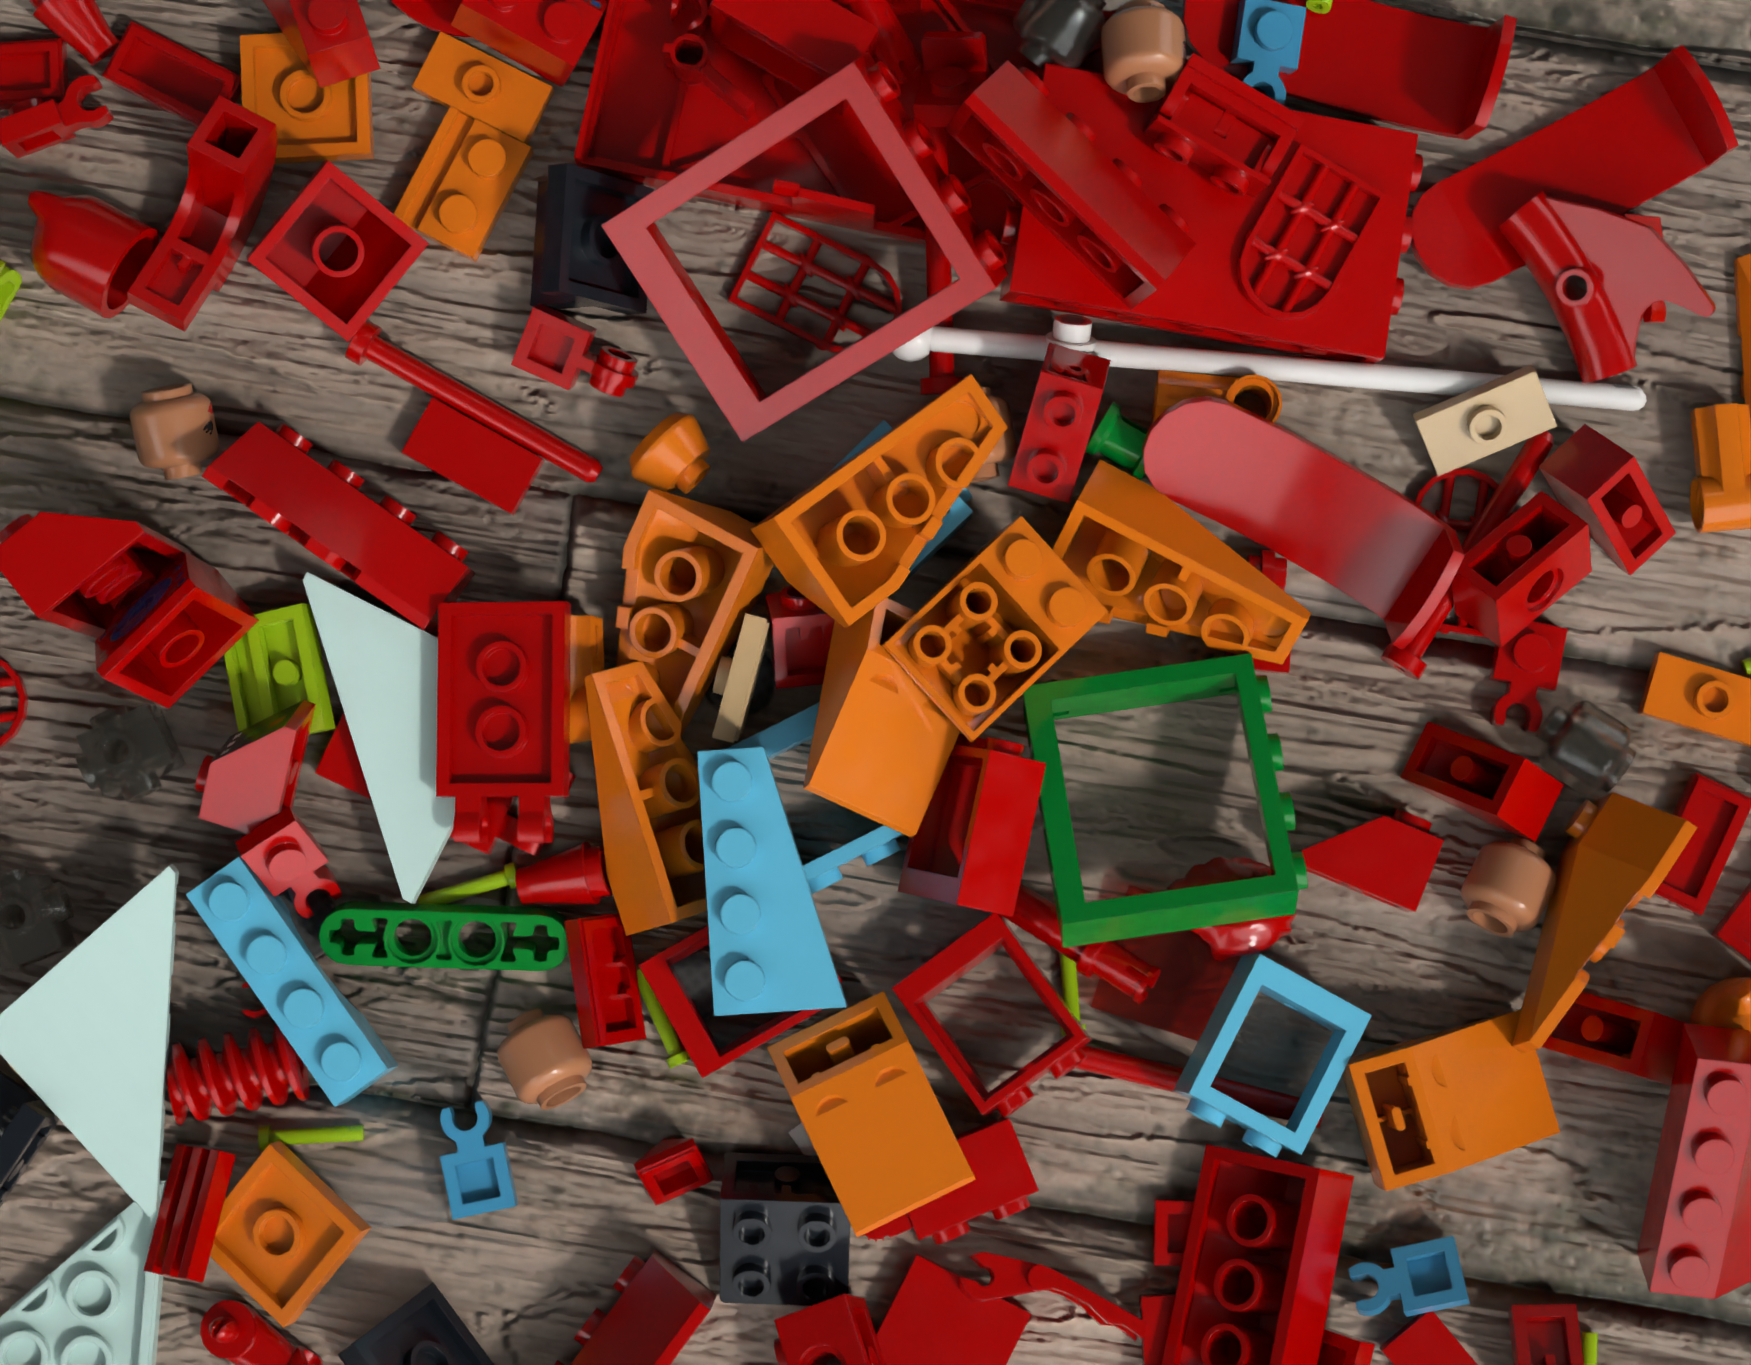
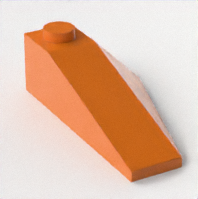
M970 374L751 528V531L790 585L843 627H848L900 588L911 572L909 568L926 543L934 538L943 524L942 519L961 491L969 486L1008 426L973 375Z
M1101 459L1079 495L1052 549L1109 611L1098 621L1101 623L1110 624L1114 617L1144 624L1148 634L1167 637L1169 631L1202 638L1209 648L1239 655L1251 653L1252 658L1283 665L1311 615L1310 611L1167 496L1161 494L1153 486Z
M653 488L648 490L623 548L621 568L626 569L623 603L617 606L615 627L620 628L616 667L642 660L682 723L680 734L682 737L717 674L722 656H727L741 631L745 613L750 614L756 604L774 562L751 531L755 524L731 511Z
M642 660L585 676L606 872L626 936L667 925L707 911L698 763L680 736L682 723Z
M1615 792L1596 800L1594 803L1587 799L1579 806L1565 828V831L1572 835L1560 855L1556 871L1557 884L1547 906L1512 1044L1514 1048L1521 1053H1526L1542 1047L1586 987L1590 974L1582 968L1588 960L1596 963L1610 948L1614 949L1626 932L1623 928L1625 921L1620 916L1626 909L1631 910L1636 906L1643 896L1648 899L1652 897L1698 827L1686 819Z

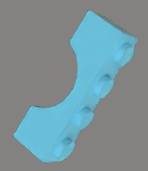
M242 857L236 858L186 894L334 1107L347 1103L399 1066L364 1015L343 996L318 964L297 931L290 911L279 895L276 897L272 895Z

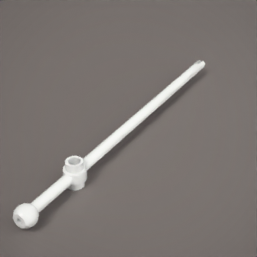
M1073 314L1055 316L1053 331L1047 333L1046 336L933 326L892 351L897 358L907 362L922 360L929 355L930 351L1044 361L1050 342L1111 360L1109 367L1156 371L1166 370L1239 378L1245 375L1257 374L1274 381L1457 396L1504 376L1490 373L1096 340L1091 336L1092 320ZM1539 378L1549 404L1636 411L1644 407L1647 401L1646 395L1637 386Z

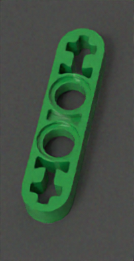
M350 901L341 903L330 911L322 923L319 933L320 945L325 954L336 963L345 965L544 971L561 964L568 953L564 921H567V919L555 909L546 907ZM347 918L354 920L356 930L375 932L380 925L379 918L388 920L383 936L385 949L377 948L380 936L368 935L360 937L355 947L346 946L345 936L335 934L334 930L340 929ZM408 919L422 921L431 931V944L419 951L405 948L397 938V926ZM473 921H480L489 925L496 937L494 947L482 953L470 951L461 941L460 932L464 925ZM506 922L516 923L513 936H531L536 925L547 926L548 936L558 937L559 942L551 943L548 953L537 952L536 942L516 940L513 947L514 954L505 953L504 949L509 935Z

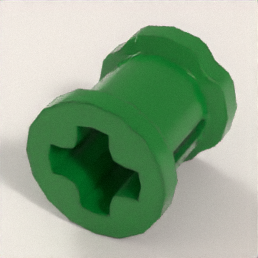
M1113 402L1089 441L1085 452L1091 456L1099 452L1131 471V476L1141 480L1145 474L1142 446L1148 430L1121 414V406Z

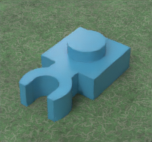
M1240 0L1230 63L1248 66L1247 74L1241 81L1251 87L1262 88L1268 97L1284 105L1286 89L1278 76L1279 72L1291 74L1298 69L1307 7L1272 0Z
M485 1099L475 1102L477 1123L471 1129H464L456 1123L453 1106L444 1108L441 1111L440 1122L442 1129L450 1139L456 1141L458 1150L457 1152L440 1156L452 1220L518 1205L506 1141L487 1145L485 1134L492 1123V1111Z
M1454 1236L1390 1249L1394 1264L1392 1268L1382 1269L1374 1263L1362 1262L1348 1269L1352 1282L1370 1279L1378 1284V1291L1374 1297L1355 1302L1358 1313L1363 1316L1380 1314L1389 1306L1391 1301L1398 1299L1402 1300L1406 1317L1470 1304Z

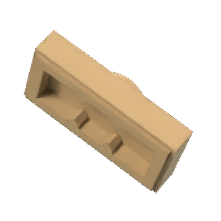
M1532 364L1412 414L1438 476L1557 427L1540 380Z
M745 613L734 657L722 656L713 686V693L723 695L712 735L715 741L729 745L741 742L770 635V623L765 618Z

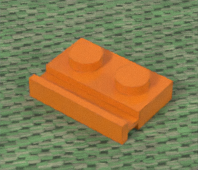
M450 106L393 214L424 237L476 262L534 153L532 147L477 119L474 120Z

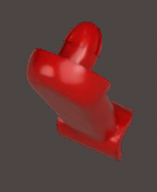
M223 1300L213 1304L205 1312L201 1321L200 1336L203 1345L211 1354L224 1358L235 1365H323L319 1355L306 1347L298 1346L296 1348L254 1309L243 1302Z

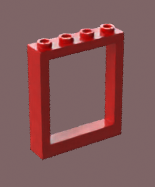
M869 52L601 225L742 443L996 289L1008 275L1003 266L1007 263V258L1001 244L989 230L986 229L981 232L968 211L972 207V203L965 187L954 174L946 176L933 155L937 148L931 133L920 119L916 117L912 120L910 119L897 98L901 95V89L894 74L882 61L875 63ZM847 99L960 278L767 396L654 222Z

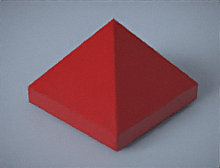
M693 1138L663 1139L634 1163L635 1170L655 1205H660L714 1180L713 1174Z

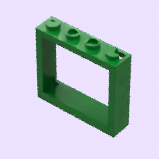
M1251 653L1034 684L1022 694L1023 715L1030 757L1032 760L1046 763L1038 805L1062 948L1295 914L1299 890L1308 888L1306 865L1302 851L1291 852L1287 831L1295 830L1296 828L1293 801L1290 791L1279 792L1275 772L1283 771L1284 769L1281 741L1277 732L1267 734L1264 714L1272 712L1270 687L1266 675L1256 676ZM1236 694L1271 876L1085 902L1054 720Z

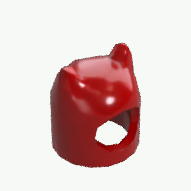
M38 190L29 193L28 206L37 217L30 256L38 276L53 290L103 318L111 319L120 314L129 304L127 291L159 243L157 229L97 197L86 194L59 197Z

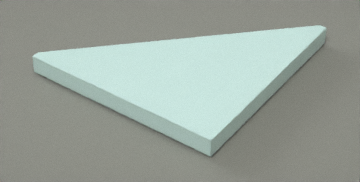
M306 572L303 578L304 587L399 889L404 900L415 904L453 831L455 816V798L436 796L438 638Z
M173 864L162 871L0 1014V1054L148 1217L160 1207L159 1185L166 1104H164L171 1018V1013L169 1014L171 975L173 974L176 930L175 905L176 888L179 878V870Z
M160 1179V1205L167 1179ZM133 1202L85 1242L51 1274H48L0 1317V1365H156L163 1275L143 1270L160 1207L148 1217Z

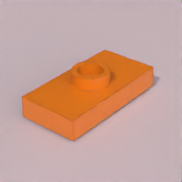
M441 31L412 85L416 93L447 108L452 106L462 114L474 120L477 119L527 145L555 92L553 86Z
M1658 652L1655 653L1638 714L1751 748V679Z

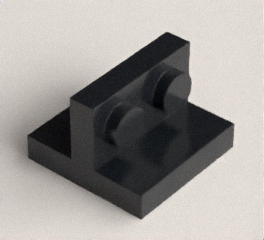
M569 163L548 165V179L546 181H538L530 306L534 307L540 303L554 310L594 306L626 315L647 313V295L601 225L654 191V189Z
M434 1282L338 1354L345 1365H494Z

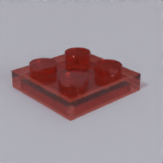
M1127 885L1123 897L1154 892ZM1189 930L1114 940V942L1152 966L1159 967L1161 969L1160 976L1153 989L1146 987L1145 991L1148 992V996L1141 1004L1133 1001V998L1098 977L1089 1007L1198 1041L1241 956L1230 957L1225 962L1215 961L1209 944L1200 935Z

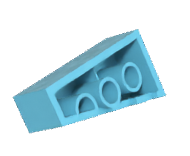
M764 747L697 751L714 1016L847 1007L845 995Z

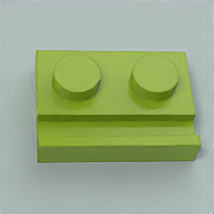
M300 603L254 614L259 621L224 654L238 732L303 700L316 704L309 735L336 729L316 622L310 604Z

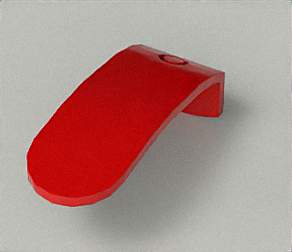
M1183 0L1181 21L1184 25L1187 44L1192 51L1237 79H1243L1247 74L1248 66L1230 63L1240 0ZM1307 0L1272 1L1306 7ZM1333 0L1328 13L1319 14L1312 12L1308 8L1306 9L1298 69L1291 74L1279 72L1278 77L1284 83L1286 96L1402 128L1468 140L1487 127L1507 67L1517 18L1504 15L1491 26L1483 27L1430 17L1369 0Z
M1682 44L1671 50L1654 67L1528 137L1437 182L1418 198L1410 214L1414 220L1410 245L1415 259L1427 274L1444 285L1466 290L1486 286L1526 266L1498 227L1540 192L1543 191L1547 197L1594 206L1622 215L1715 164L1739 144L1716 91L1694 57Z
M1210 396L1184 399L1165 409L1148 429L1142 446L1145 473L1154 489L1167 496L1170 500L1275 551V553L1349 595L1384 620L1392 645L1402 650L1412 641L1430 618L1448 590L1465 557L1455 530L1425 508L1324 448L1228 400Z

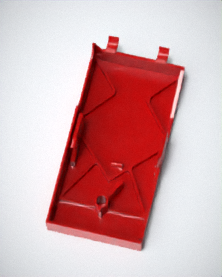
M609 0L574 159L579 167L636 184L659 188L804 93L713 41L710 16L708 26L699 36L688 34L689 26L701 14L696 8H684L678 17L671 21L670 9L673 0ZM832 0L833 2L839 4L840 6L848 10L846 4L838 3L836 0ZM887 0L916 50L921 55V41L923 34L927 31L984 33L986 36L989 77L1007 60L1017 70L1021 67H1026L1036 75L1045 63L1103 74L1101 51L1102 26L1116 13V10H1094L1045 0ZM1075 18L1090 19L1094 32L1085 31L1084 28L1079 26ZM1055 23L1069 25L1073 30L1072 34L1059 35L1058 33H1063V31L1057 30L1056 28L1060 27ZM1086 38L1089 40L1090 47L1089 49L1086 48V51L1083 48L1082 52L1080 41ZM875 55V61H874V62L877 63L879 60L877 59V57H876V55ZM902 60L899 62V65L909 82L899 84L901 95L897 98L912 120L914 118L913 103L924 69L914 78L905 61ZM850 104L843 116L829 109L696 195V197L767 212L774 211L781 215L925 245V222ZM947 132L948 173L954 174L968 192L972 207L968 211L981 232L987 229L999 241V229L1004 208L1006 205L1014 206L1016 198ZM1001 244L1005 255H1007L1008 245Z

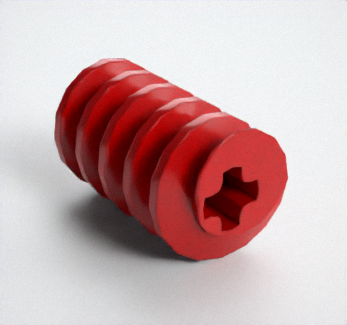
M276 1023L273 1039L270 1043H265L257 1027L249 1028L247 1047L240 1048L232 1033L226 1032L224 1033L221 1052L214 1053L206 1037H201L198 1039L196 1057L190 1059L180 1042L173 1043L171 1060L167 1064V1084L172 1111L176 1123L179 1125L186 1121L188 1108L195 1119L199 1121L208 1120L212 1113L213 1103L222 1115H233L236 1112L239 1097L248 1110H258L262 1106L264 1091L272 1104L276 1106L285 1104L290 1086L298 1099L302 1101L308 1100L309 1077L307 1067Z

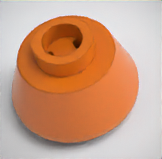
M675 412L660 422L640 442L630 456L631 476L641 483L667 493H672L679 488L684 494H687L694 489L711 470V466L705 461L711 449L696 417L693 414Z

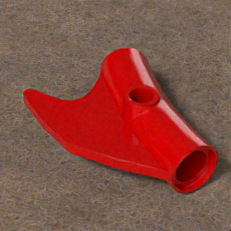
M1542 191L1498 227L1521 257L1551 306L1568 342L1582 383L1611 377L1637 366L1635 353L1640 324L1645 311L1652 303L1660 300L1669 301L1703 317H1709L1715 312L1714 302L1688 265L1649 225L1602 208L1547 197ZM1576 275L1586 281L1587 290L1579 287L1576 282Z

